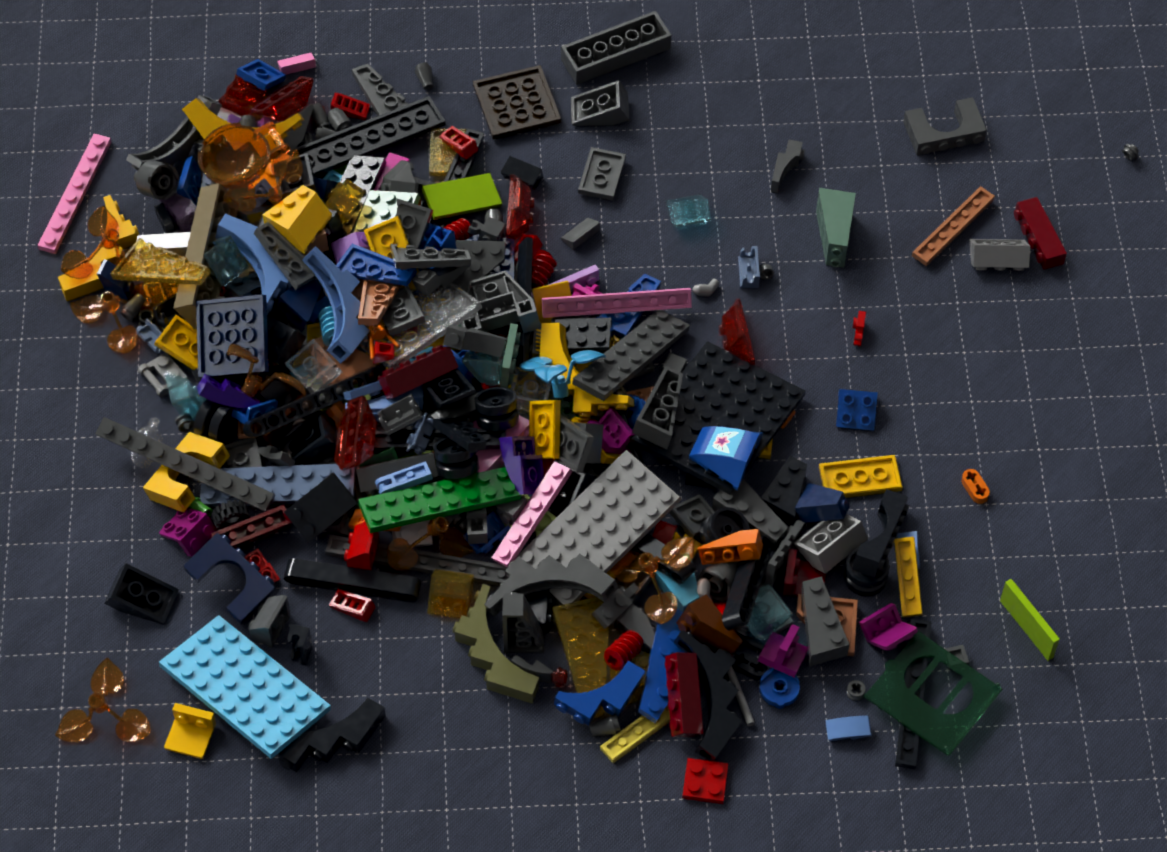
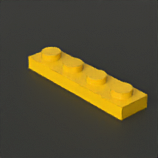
M914 536L897 538L894 543L902 617L921 616L923 611Z

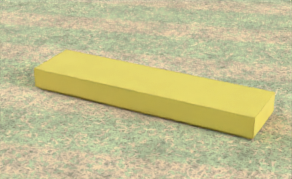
M668 705L656 723H653L643 715L602 744L600 746L601 751L612 763H615L670 722Z

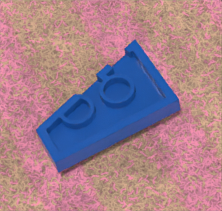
M191 156L185 160L177 187V194L182 198L194 217L199 197L198 188L201 187V169L194 157Z

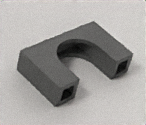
M974 98L956 101L954 113L960 127L951 132H941L932 128L922 108L905 111L903 123L916 155L928 154L939 150L944 151L949 148L962 147L973 143L978 144L985 141L987 129Z

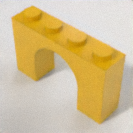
M189 432L175 448L219 469L230 457L223 443ZM161 465L144 485L143 489L150 500L184 513L195 500V497L187 485L176 482V478L180 473Z

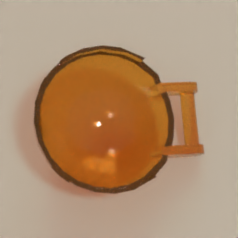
M240 122L218 127L203 140L201 152H198V163L202 172L213 183H220L227 189H239L259 180L265 173L268 164L290 151V147L280 137L274 122H268L257 129L243 126ZM269 134L278 145L272 150L265 138Z

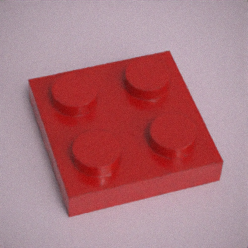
M687 758L682 799L723 804L728 763Z

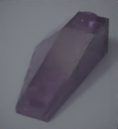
M177 193L167 200H159L160 203L164 204L173 222L180 228L181 233L191 232L197 206L190 199Z

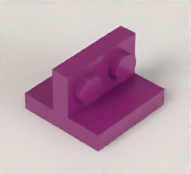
M609 408L599 421L589 420L587 422L604 425L602 449L605 453L623 454L626 450L631 453L628 443L630 442V437L635 434H632L631 428L615 408Z
M792 624L786 637L772 632L759 655L758 662L795 678L808 652L806 646L798 643L800 638L797 635L799 627Z

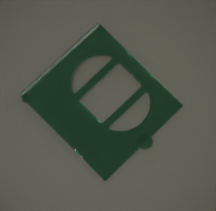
M918 631L894 660L890 659L885 663L886 670L864 695V698L938 750L950 756L1003 689L1000 687V683L997 682L995 684ZM933 657V661L908 689L904 681V673L907 667L919 658ZM942 662L963 678L938 709H935L914 693L936 666ZM969 682L973 689V699L970 705L959 713L943 714L950 703Z

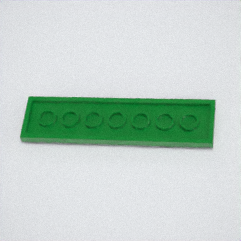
M502 467L474 473L465 478L447 479L358 499V505L369 532L374 533L521 500V495L510 480L506 468Z

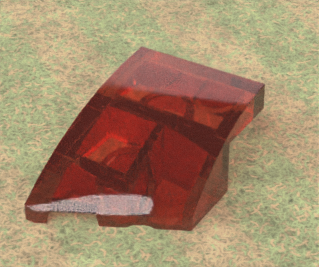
M235 75L234 81L227 87L226 93L219 99L218 103L222 104V108L241 116H253L267 90H260L254 84L246 82L238 75Z

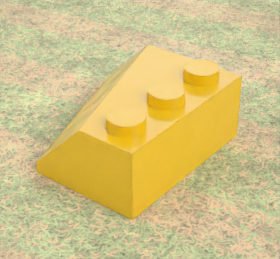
M304 185L262 214L264 224L270 223L296 249L304 254L308 250L307 246L315 241L318 231H322L332 217L331 212L318 194Z

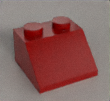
M366 522L355 525L353 533L350 532L348 544H350L349 550H345L344 561H347V567L372 570L379 542V531L370 533Z

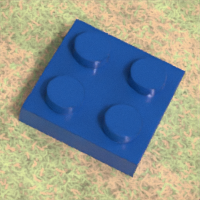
M259 59L238 68L236 73L244 81L250 82L257 86L258 89L264 91L285 81L286 74Z

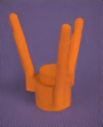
M381 322L378 325L369 326L370 334L368 339L371 360L374 359V339L382 340L384 337H387L395 347L399 348V344L385 330Z

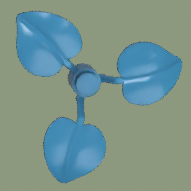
M583 350L571 355L573 360L570 361L567 379L561 375L567 371V367L560 364L550 365L552 360L547 357L528 359L520 364V368L526 371H535V374L547 384L551 382L555 398H564L569 395L568 384L571 383L570 378L573 365L575 363H588L603 357L606 358V355L593 350Z

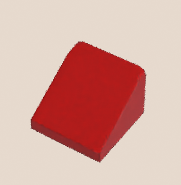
M375 341L373 364L394 359V344Z

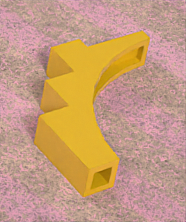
M195 98L182 108L207 144L217 145L223 140L222 136H225L235 151L239 152L241 150L243 152L251 146L249 143L252 142L263 158L268 157L269 159L278 153L277 149L280 148L276 141L281 142L284 140L290 130H297L303 125L301 122L304 121L302 115L297 113L287 120L271 126L243 127L220 118L210 111L198 98Z
M110 195L103 197L107 210V225L101 243L85 262L72 271L58 277L66 301L103 289L97 276L103 260L106 259L118 267L124 265L122 257H125L123 249L136 243L137 236L139 235L136 225L132 226L130 219L125 221L123 214L119 215L118 203L113 201Z
M541 323L540 357L550 358L552 360L550 365L560 364L566 366L567 371L561 375L567 379L572 359L566 343V327L560 323ZM573 365L570 378L571 383L568 384L569 395L567 397L573 396V412L579 417L589 419L590 416H597V408L601 411H607L609 408L627 410V407H634V399L628 395L612 394L605 401H602L573 385V378L579 374Z

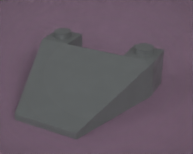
M505 270L469 281L460 321L463 328H473L488 332L520 322L523 333L541 328L534 300Z

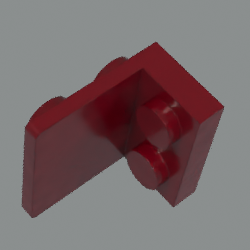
M789 549L783 595L798 597V594H801L803 581L822 576L825 583L826 573L815 569L808 561L796 558L797 550Z

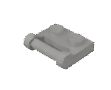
M166 352L149 363L140 365L138 368V372L148 379L160 397L165 396L188 381L184 372ZM155 370L166 385H162L151 371Z

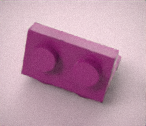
M187 508L184 513L177 511L176 515L163 526L159 534L162 537L177 541L187 556L193 557L210 539L211 533L218 531V529H216L207 513Z
M893 603L886 605L859 622L867 643L884 650L896 648L897 644L911 639L918 632L917 627L901 620L896 605Z

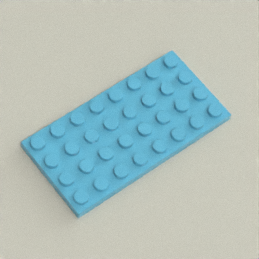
M219 615L159 661V667L270 759L331 710L329 703Z

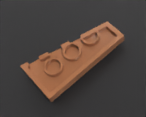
M364 279L358 325H378L401 285Z

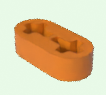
M965 470L961 480L964 488L974 502L978 504L985 503L990 493L986 483L976 470ZM967 477L974 478V482L971 479L967 480ZM977 491H979V493H984V495H977Z

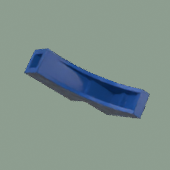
M627 661L620 673L609 683L598 689L583 693L559 691L555 697L554 705L560 712H567L578 723H585L588 726L601 706L604 707L603 709L607 713L615 714L619 717L644 679L645 670Z

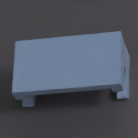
M752 246L749 253H746L745 248H742L740 256H738L740 289L759 288L758 247Z

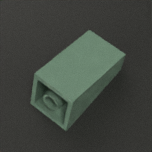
M819 188L816 215L826 265L843 268L845 266L856 193Z

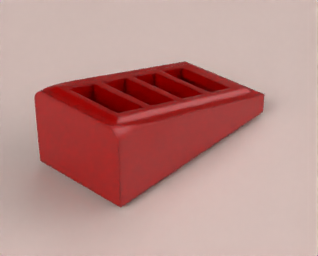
M335 92L331 102V110L339 108L344 111L347 117L366 120L370 104Z
M451 126L439 136L444 143L466 160L478 151L476 140L454 126Z
M340 589L336 591L329 604L331 608L364 622H368L375 609L372 599ZM344 597L345 599L343 600L342 604H339L341 599Z

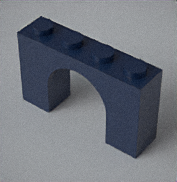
M217 532L183 568L199 583L217 565L229 563L239 567L246 577V585L243 591L226 607V611L242 624L275 591L273 586L275 583L269 576L266 575L264 577L259 573L260 568L254 562L249 563L245 559L246 555L239 548L234 549L230 545L232 543L225 534L221 536Z

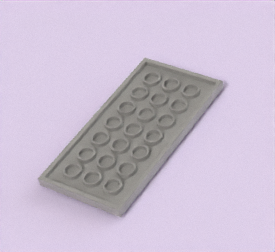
M626 450L518 556L535 569L539 562L548 555L567 568L570 560L576 558L580 553L607 573L681 501V498ZM567 588L549 589L551 595H554L567 610L586 594L580 590Z

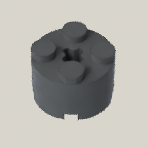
M148 160L135 172L134 180L142 195L158 200H167L177 190L176 182L179 181V175L177 170L169 164Z

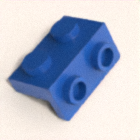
M275 399L266 402L260 401V404L248 408L232 409L231 416L239 420L240 423L245 424V422L276 409L278 401Z
M494 511L486 515L488 543L469 544L476 554L490 551L494 547L492 543L496 540L501 541L504 539L507 531L511 528L509 525L505 526ZM466 532L463 537L468 542V534Z

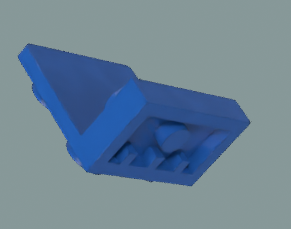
M839 389L836 427L874 430L878 392Z

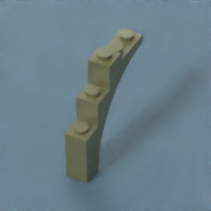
M483 584L481 590H477L475 594L474 607H470L467 617L461 615L459 622L456 621L454 624L453 633H455V641L471 646L468 657H471L472 666L487 670L484 681L487 682V690L533 704L539 689V677L527 673L511 663L493 641L488 629L487 609L484 605L487 598L491 595L490 586Z

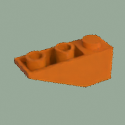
M759 529L743 530L698 547V552L702 565L760 559L763 543Z

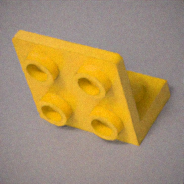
M175 703L172 709L174 722L164 748L168 751L203 759L216 726L215 715L213 712Z

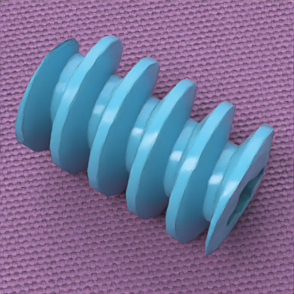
M332 306L322 309L318 316L322 340L327 347L330 346L334 335Z

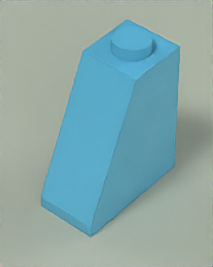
M688 552L682 555L692 562L691 556ZM656 571L655 582L675 607L682 612L685 611L689 604L700 598L697 593L695 573L683 584H678L661 572Z

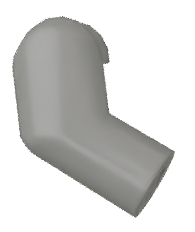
M712 279L708 285H695L693 293L698 296L709 297L720 283L717 279Z
M701 578L697 581V593L699 597L707 594L712 601L710 597L711 585L706 578Z

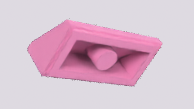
M312 53L277 61L280 71L286 75L316 67L315 58Z

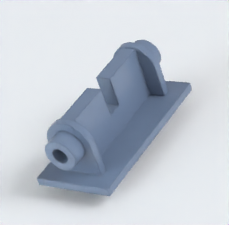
M147 318L145 326L142 327L140 325L137 327V335L145 342L151 340L148 342V345L156 354L159 353L161 355L164 351L155 346L154 343L162 332Z
M427 413L421 419L414 422L413 428L415 430L407 439L406 443L409 445L406 452L414 449V452L419 455L425 452L429 439L423 437V435L430 437L434 429L433 419H426Z

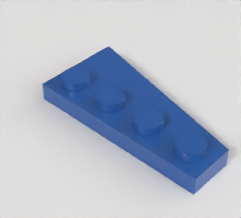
M353 243L336 264L342 272L347 269L353 276L359 279L408 286L412 278L417 274L416 268H409L407 270L396 269L393 259Z

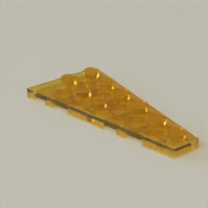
M138 238L110 274L113 280L201 285L211 272L203 264L196 261L190 262L184 256L179 257L177 253L163 247H155L153 243H146L142 238Z
M597 597L555 606L552 609L576 693L589 692L606 684L607 664L604 659V652L608 648L609 626L604 629L592 615L603 603ZM600 707L594 718L604 716V707Z

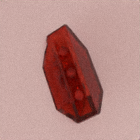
M300 76L297 80L288 83L255 104L250 109L251 113L266 117L272 121H278L279 123L287 120L288 117L299 113L307 105L314 82L313 78Z
M510 174L506 238L514 239L515 241L529 231V225L533 223L534 212L530 211L531 208H534L535 197H531V189L514 174Z
M736 299L722 316L721 325L718 326L719 334L724 338L722 346L724 350L747 361L751 365H755V356L741 300Z
M363 395L348 401L347 409L343 413L338 425L334 461L342 471L356 467L373 456L377 421L366 397Z

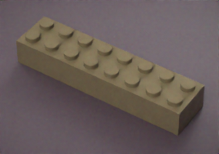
M220 183L201 187L174 302V309L194 329H197L196 301L217 299L220 296L222 287L220 276L225 272L230 245L215 238L218 224L224 214L236 218L239 208L236 200Z

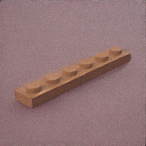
M980 186L913 251L912 257L927 266L994 201L995 196Z

